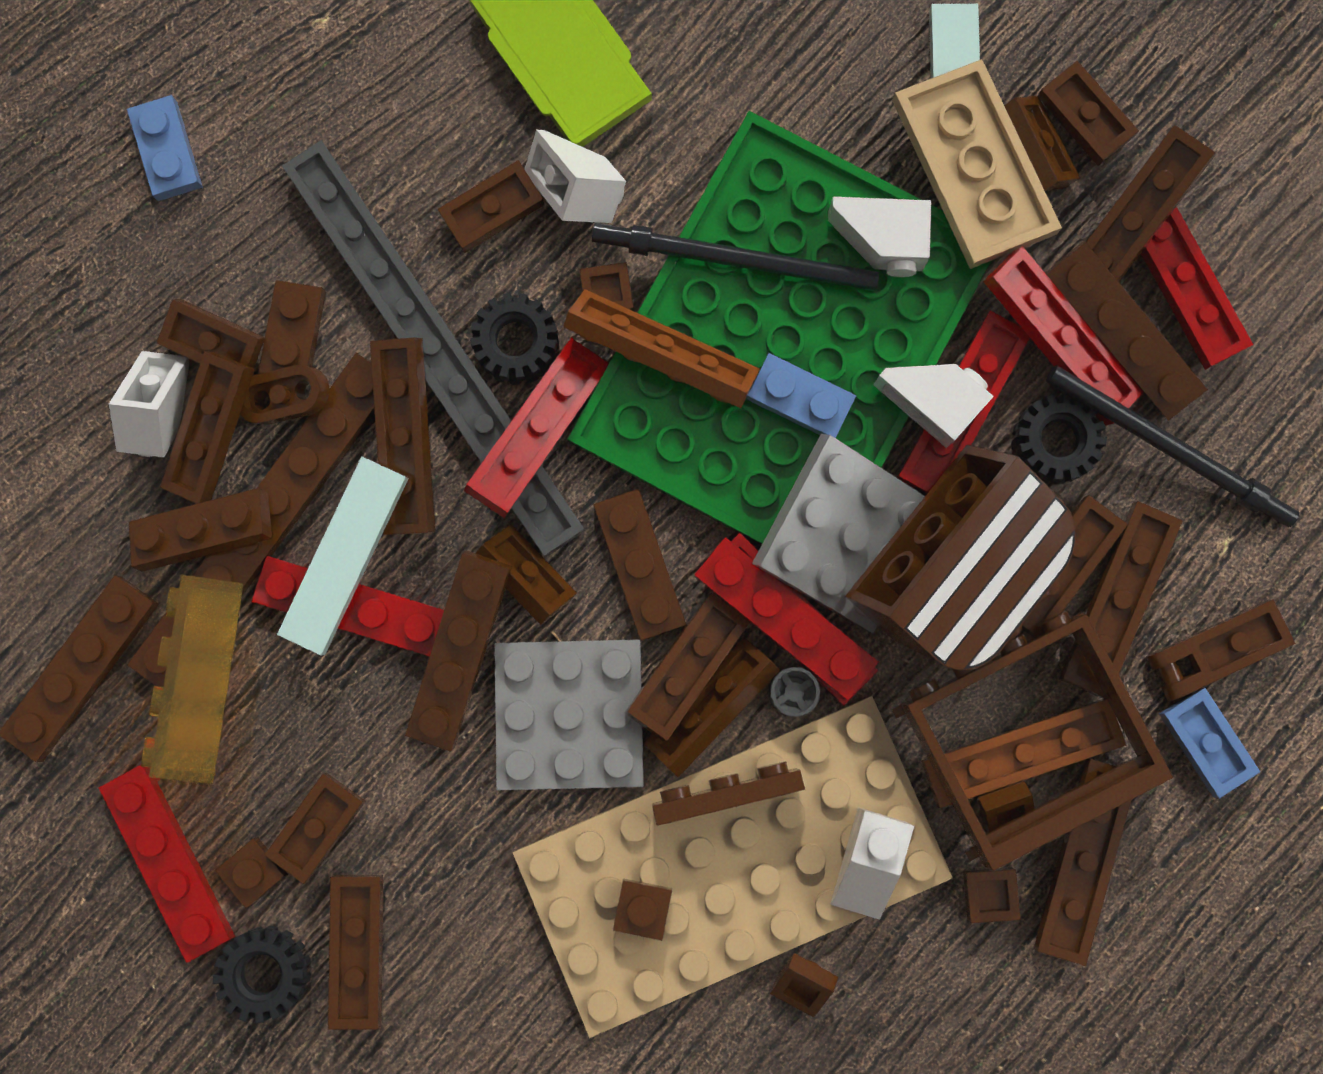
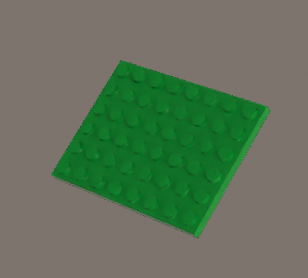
M748 111L679 237L879 272V280L876 291L669 255L637 313L758 367L760 370L770 353L856 395L836 439L882 468L909 415L873 384L885 368L937 364L991 261L970 269L944 212L931 205L930 258L923 271H916L915 275L909 277H894L888 275L887 270L874 269L828 221V211L832 198L921 199L771 121ZM615 352L567 440L570 444L762 545L820 435L747 400V398L741 408L730 403L718 401L700 389L683 382L674 381L665 373L643 363L633 362L625 358L621 353Z

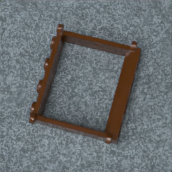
M1065 611L1040 624L1044 631L1043 633L1028 641L1024 634H1020L1008 642L999 652L1000 655L994 657L987 664L971 670L952 669L956 676L955 678L941 685H938L935 678L908 691L912 700L891 709L896 719L906 715L973 844L972 847L964 851L968 860L972 861L979 857L983 866L992 871L1173 778L1087 614L1084 615L1083 612L1070 617L1069 613ZM1072 633L1137 756L985 834L922 709Z

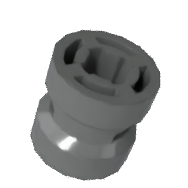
M791 667L780 671L771 680L768 686V697L771 705L777 712L786 716L800 717L808 714L816 707L820 698V687L817 679L811 672L803 668Z

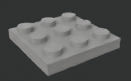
M821 434L752 564L862 630L874 633L877 625L849 601L845 595L925 496L833 436Z
M641 640L495 643L496 790L644 787L643 726L624 713L642 688Z

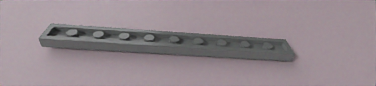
M320 140L283 164L282 167L398 339L423 338L425 380L482 463L510 424V418L327 147ZM541 465L512 509L546 558L585 532V529Z

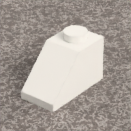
M536 129L525 165V171L561 220L612 223L618 204L621 203L624 196L626 180L606 157L548 131Z
M832 198L828 211V221L874 269L887 270V274L894 277H909L915 275L916 271H923L930 258L931 200Z
M147 351L140 353L109 403L116 452L138 454L144 457H165L181 424L189 371V358L181 355Z
M957 364L885 368L873 384L946 448L957 439L994 397L986 390L988 384L978 373L970 368L962 370Z
M858 807L830 904L880 920L900 878L914 826L905 821Z

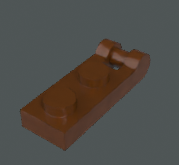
M1274 599L1264 601L1170 646L1159 649L1147 655L1146 658L1151 669L1158 670L1165 684L1161 689L1167 701H1172L1296 643ZM1187 656L1195 672L1183 677L1176 661Z

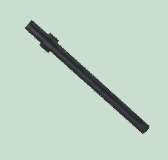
M594 223L592 242L629 248V253L648 256L649 252L872 291H876L879 280V272L652 233L653 228L633 224L632 229Z
M1055 365L1047 375V383L1235 495L1236 502L1253 513L1261 511L1288 528L1297 521L1299 511L1271 495V489L1256 479L1250 478L1246 480L1058 365Z

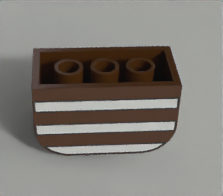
M966 445L845 597L899 644L952 669L971 670L981 667L996 657L1004 646L1019 634L1023 622L1038 603H1041L1049 596L1053 584L1068 566L1076 542V528L1073 516L1065 503L1018 456Z

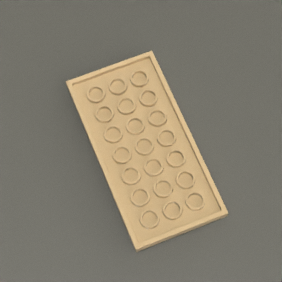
M873 696L857 701L512 852L589 1038L866 917V915L830 904L858 807L905 821L914 826L900 878L885 908L953 878ZM784 761L787 762L788 770L794 768L801 770L805 790L659 826L656 825L652 804L662 801L661 791L689 785L692 794L710 789V779L738 773L739 781L741 782L759 777L757 770L759 767ZM623 878L672 888L662 941L613 931Z

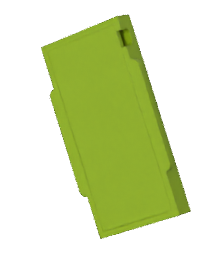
M469 0L471 7L488 29V38L541 114L550 116L566 140L584 147L652 101V93L629 63L631 61V52L593 0Z

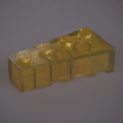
M181 575L180 587H170L165 617L174 618L172 637L162 636L157 664V666L167 667L164 687L154 686L149 713V716L159 717L156 737L146 736L141 761V767L150 768L149 778L153 781L204 787L214 786L215 767L221 739L223 714L228 692L243 583Z

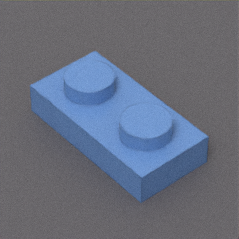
M170 95L128 108L127 112L152 196L157 201H161L203 188L178 102Z
M770 353L747 396V400L818 435L827 434L836 438L856 398V395Z
M1200 688L1159 713L1214 798L1223 797L1260 773V770L1206 688Z

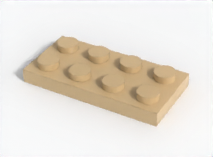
M982 59L895 92L892 102L970 269L1007 255L1022 246L1025 248L1059 233L1062 229L1061 224Z

